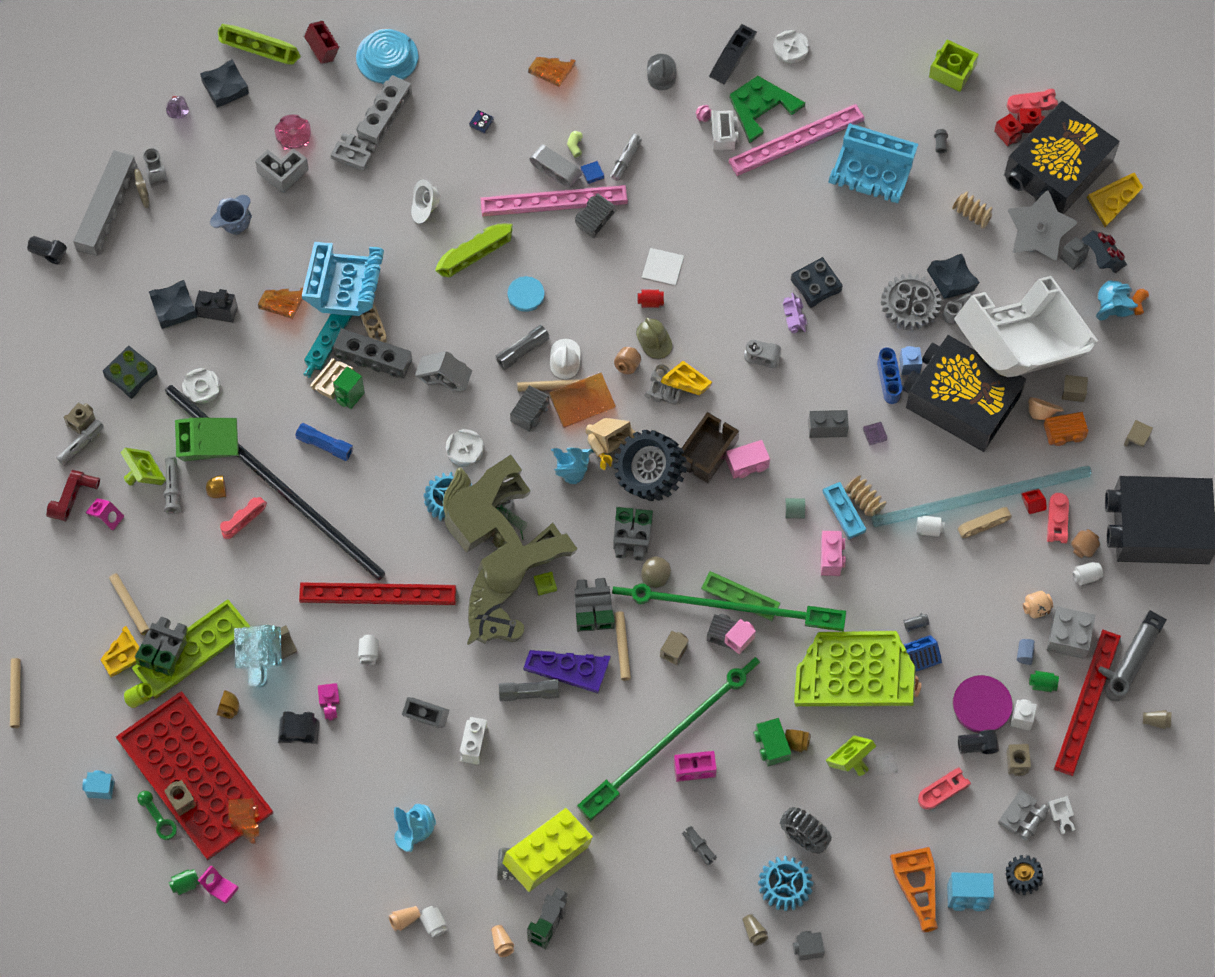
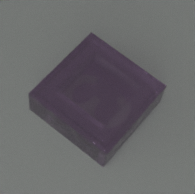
M882 422L863 426L869 446L887 441L888 437Z

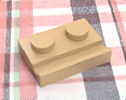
M332 358L310 386L312 390H317L320 394L333 400L335 398L333 382L347 366L352 370L354 368Z

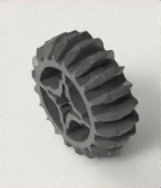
M796 807L789 808L782 815L780 825L790 839L812 853L820 854L827 849L832 836L827 827L818 821L816 817Z

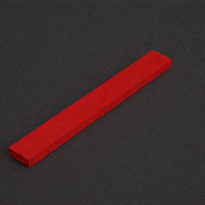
M300 582L299 602L456 605V585Z
M1104 629L1101 631L1054 767L1056 771L1072 777L1074 775L1107 679L1102 673L1098 672V669L1102 666L1110 670L1121 638L1118 634Z

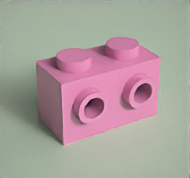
M762 440L726 451L725 460L733 479L738 477L744 478L750 473L756 471L763 472L769 468L770 457Z
M822 531L820 540L821 575L840 576L841 569L845 568L846 561L845 556H842V550H845V538H842V531Z

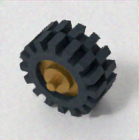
M1019 855L1020 859L1014 857L1013 862L1009 861L1008 866H1006V879L1012 891L1015 889L1017 894L1021 891L1022 895H1026L1028 891L1029 894H1033V890L1038 891V886H1042L1044 878L1040 862H1037L1034 857L1030 859V855H1026V858H1023V855Z

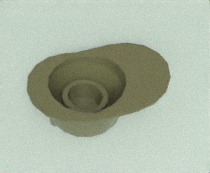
M646 318L637 327V338L648 356L661 359L669 355L672 350V341L660 321Z

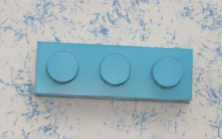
M841 482L824 488L822 492L848 540L865 533L866 527Z

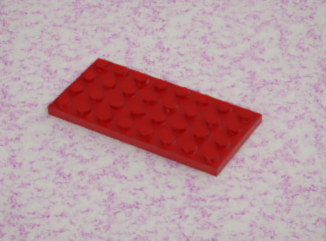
M182 691L116 736L117 741L207 861L274 814L271 807ZM182 780L197 806L179 816L168 800L165 790L171 783ZM177 794L175 796V799H182L184 797V794Z

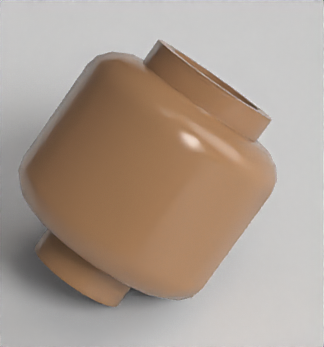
M633 347L622 348L614 359L616 369L626 375L634 373L641 363V355Z
M1089 529L1079 531L1071 542V546L1074 548L1073 553L1081 559L1084 556L1087 558L1092 557L1100 546L1099 536Z

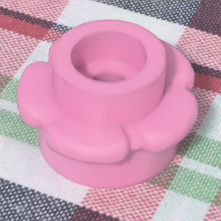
M702 105L696 110V118L699 121L707 122L711 118V109L708 105Z

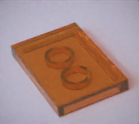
M601 372L549 392L563 428L616 407Z

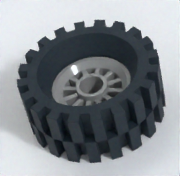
M646 429L642 430V433L634 432V438L628 436L624 439L627 444H620L618 448L622 451L620 454H615L618 463H614V469L619 471L615 473V477L620 480L618 483L621 487L625 488L624 490L648 501H654V499L658 501L663 500L662 495L669 497L672 495L670 490L677 491L679 489V486L676 485L678 481L683 483L684 478L681 477V473H686L687 470L686 467L682 466V463H687L686 457L682 456L684 451L678 447L679 444L672 440V438L657 431ZM654 463L653 469L650 470V466Z

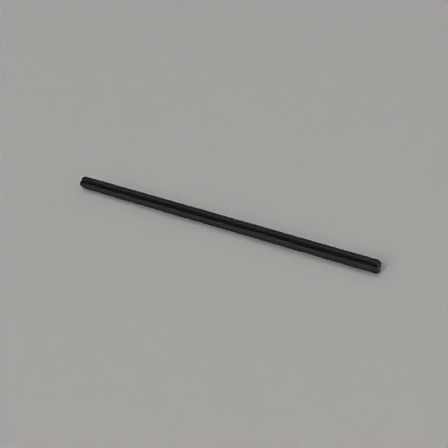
M169 385L165 389L166 395L191 417L209 418L173 385ZM238 443L239 456L237 457L373 577L381 580L385 576V571Z

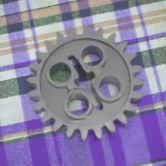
M909 273L908 278L901 274L900 280L894 277V283L889 281L888 287H884V292L881 296L882 312H886V318L891 317L890 323L896 321L897 327L901 324L904 325V330L908 326L911 327L912 331L915 326L921 330L922 324L928 327L929 321L933 323L935 317H938V311L941 309L942 299L939 298L940 292H936L937 286L931 287L932 281L926 283V277L924 276L920 280L918 274L915 278H912L911 273ZM915 288L916 291L912 304L910 315H907L912 289Z

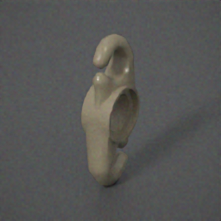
M135 169V183L143 206L148 209L150 202L146 184L140 170Z

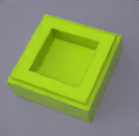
M552 571L533 576L538 596L557 591Z

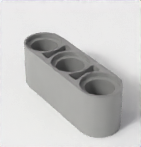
M541 145L529 158L533 166L567 188H571L582 175L581 170L576 165L545 145Z

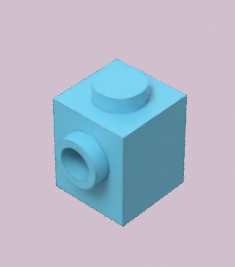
M95 770L94 773L87 772V779H83L82 790L85 791L88 798L112 799L115 780L112 774H106L104 771Z

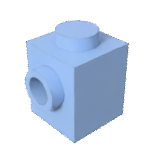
M908 346L901 348L899 357L901 375H910L913 370L920 374L922 368L920 347Z

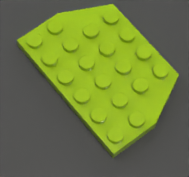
M897 631L818 632L813 644L807 649L804 659L796 667L795 707L914 706L915 666Z

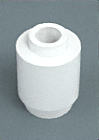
M917 517L916 532L921 535L939 537L940 533H944L945 522H941L939 517Z
M1091 562L1076 566L1072 575L1076 583L1084 585L1102 578L1103 570L1100 563Z
M364 635L363 638L359 639L358 659H360L362 665H374L378 659L379 640L373 635Z
M429 906L422 910L423 914L420 916V919L432 938L439 937L447 932V924L438 907L433 908V906Z

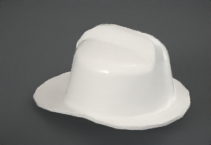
M419 180L414 187L411 215L413 220L419 224L424 223L428 219L431 212L440 202V194L437 187L432 186L428 180Z
M560 339L552 345L550 367L553 374L558 378L569 379L579 371L580 347L571 339Z

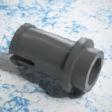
M938 129L934 134L936 139L935 151L937 153L947 152L948 133L945 129Z
M920 613V616L903 620L907 632L921 627L926 628L927 625H930L927 614Z

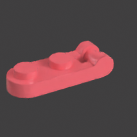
M1047 89L1042 92L1012 95L1007 101V109L1014 114H1018L1019 108H1041V111L1053 110L1058 105V101L1055 99V90Z
M1055 493L1049 500L1047 542L1060 541V543L1067 544L1069 500L1063 493Z
M254 497L244 509L238 510L230 521H223L220 524L222 536L225 539H230L265 509L266 501L261 497Z
M958 767L923 789L918 796V803L923 809L931 810L961 790L968 788L971 782L968 778L965 779L962 775L963 771ZM953 779H956L958 781L957 785L953 783Z

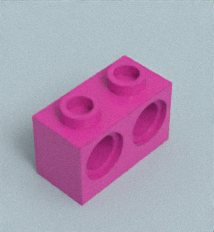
M714 751L674 755L673 763L676 782L716 777L717 767Z

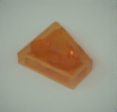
M536 57L528 68V73L560 87L574 68L576 60L570 59V62L559 61V58Z
M300 288V291H289V289L265 290L258 302V309L293 319L303 300V288Z

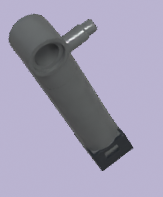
M1151 610L1148 611L1141 622L1116 672L1114 673L1102 666L1098 669V672L1111 679L1105 690L1106 696L1111 701H1120L1127 694L1154 641L1167 619ZM1114 686L1119 687L1121 689V692H1117L1114 689Z

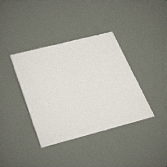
M650 248L642 278L676 285L684 255Z

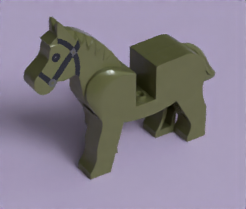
M512 455L507 456L487 469L484 475L472 486H470L471 480L461 467L457 468L443 498L445 525L466 553L490 537H493L492 542L497 548L496 551L483 558L478 567L479 574L472 587L468 605V625L471 634L467 645L472 644L476 640L484 644L492 639H503L510 642L518 641L524 633L523 623L519 620H511L509 615L500 606L518 590L527 570L547 564L558 557H571L577 551V547L568 534H561L553 522L529 544L523 546L514 528L496 509L506 501L526 498L531 491L520 476L522 469Z

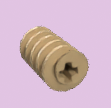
M966 191L957 198L952 209L957 208V213L963 212L965 218L969 216L971 222L975 220V224H981L983 229L992 218L993 208L990 207L986 210V203L980 206V199L973 202L975 196L972 195L970 198H967L969 192Z
M861 475L849 482L845 491L847 494H850L851 499H855V503L860 505L862 511L865 510L864 514L866 516L873 517L885 507L887 502L880 503L879 501L882 499V496L874 497L877 491L873 490L870 492L872 485L865 486L867 479L860 481Z

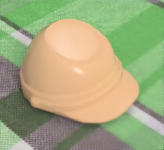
M1030 397L1028 400L1030 416L1036 420H1045L1057 412L1064 411L1062 407L1038 398Z

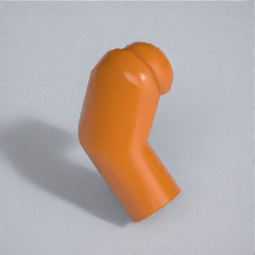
M1145 289L1137 290L1132 297L1134 303L1138 304V307L1133 308L1135 315L1144 313L1141 303L1149 297V292Z

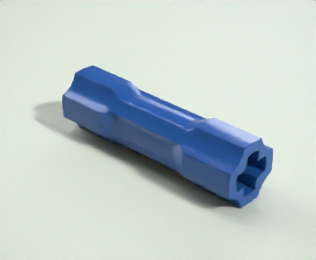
M301 423L296 431V439L330 452L333 456L347 461L353 452L352 444L343 440H337L305 423Z

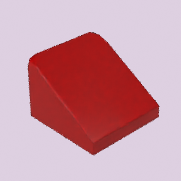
M1040 489L1021 493L1029 514L1047 509L1046 498Z

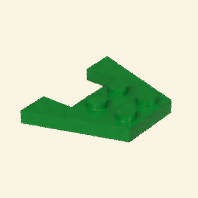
M756 76L730 93V100L749 143L764 133V130L755 121L757 118L778 104H781L793 115L805 107L806 103L760 76Z

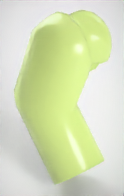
M573 131L570 134L567 143L575 158L582 154L577 144L583 139V135L577 131Z

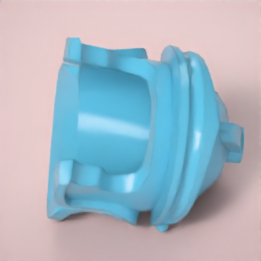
M1110 280L1100 288L1098 300L1101 304V310L1096 314L1098 320H1106L1111 315L1127 317L1133 314V311L1129 310V308L1138 307V304L1129 299L1133 291L1130 285Z
M569 447L566 449L568 452L564 453L559 448L551 449L557 459V468L554 469L556 471L555 474L570 484L580 482L587 471L589 455L594 453L592 449Z
M415 804L407 813L399 807L394 808V818L398 822L395 842L402 850L412 852L414 844L424 841L433 832L436 825L434 814L427 805Z

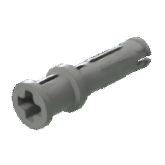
M167 457L165 458L166 490L164 491V498L166 499V506L164 507V512L167 514H178L182 511V508L179 505L181 492L178 490L177 458Z

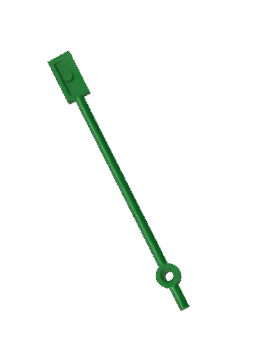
M643 583L635 585L633 589L616 586L612 588V594L632 596L637 604H646L650 599L803 619L805 620V627L844 632L847 612L845 610L808 605L807 612L653 592L648 585ZM640 593H644V594H645V596L642 597V598L639 597L638 595H639Z
M754 657L742 669H731L727 673L726 683L612 784L606 779L577 805L582 814L590 822L620 796V792L617 789L731 688L741 689L746 683V675L760 664L759 659ZM738 678L740 681L734 682L733 679Z

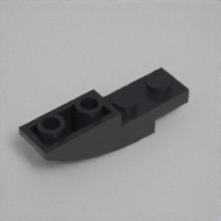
M741 24L728 41L709 77L725 85L738 66L741 57L755 38L757 31Z

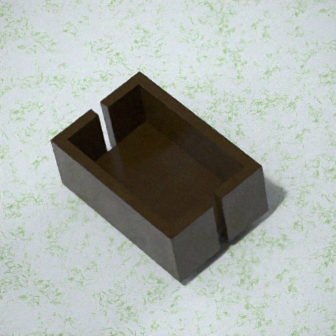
M706 412L682 446L684 451L682 456L686 457L687 463H682V466L686 467V471L689 473L693 470L694 476L706 483L710 482L724 462L726 451L733 449L739 439V430L726 422L723 424L721 433L722 420L709 412Z

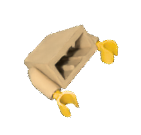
M604 418L594 425H587V441L596 456L601 458V469L606 470V463L610 467L612 466V457L605 455V453H610L617 449L620 444L627 443L624 439L628 436L634 438L633 433L635 431L631 428L630 421Z

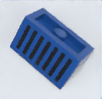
M931 635L904 644L915 666V672L942 663L938 642Z

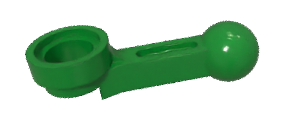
M141 791L137 796V802L139 805L147 808L157 823L156 832L158 837L162 840L174 838L177 833L176 824L172 820L162 817L153 803L151 792ZM163 826H171L173 829L170 835H163L161 833Z

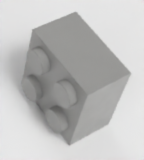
M1057 606L1053 615L1047 650L1085 659L1089 652L1096 615Z

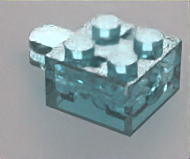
M260 625L235 628V668L248 670L249 685L263 687L267 684V668L282 666L281 627Z

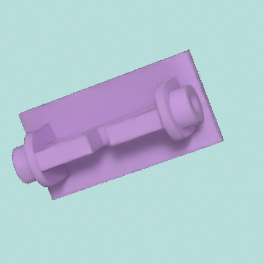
M791 293L792 298L787 297L783 302L785 315L792 314V316L786 318L788 329L791 333H797L798 329L806 332L805 325H807V320L801 311L803 303L800 298Z

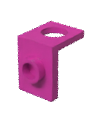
M99 498L86 511L87 515L100 518L111 530H114L124 518V514L111 501ZM114 511L117 517L111 523L108 520V515Z
M212 865L209 866L198 880L210 895L225 904L239 889L237 885L223 878ZM210 874H214L213 881L207 884V877Z

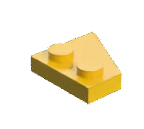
M682 361L662 377L661 383L700 396L711 387L712 381L685 361Z
M127 626L123 627L120 636L112 642L110 649L100 659L111 678L136 664L135 655L139 645Z

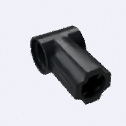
M33 236L28 241L27 250L28 252L43 256L52 264H59L67 250V246L58 240L51 242Z
M988 729L978 734L958 735L960 754L981 752L982 754L997 753L999 746L996 730Z

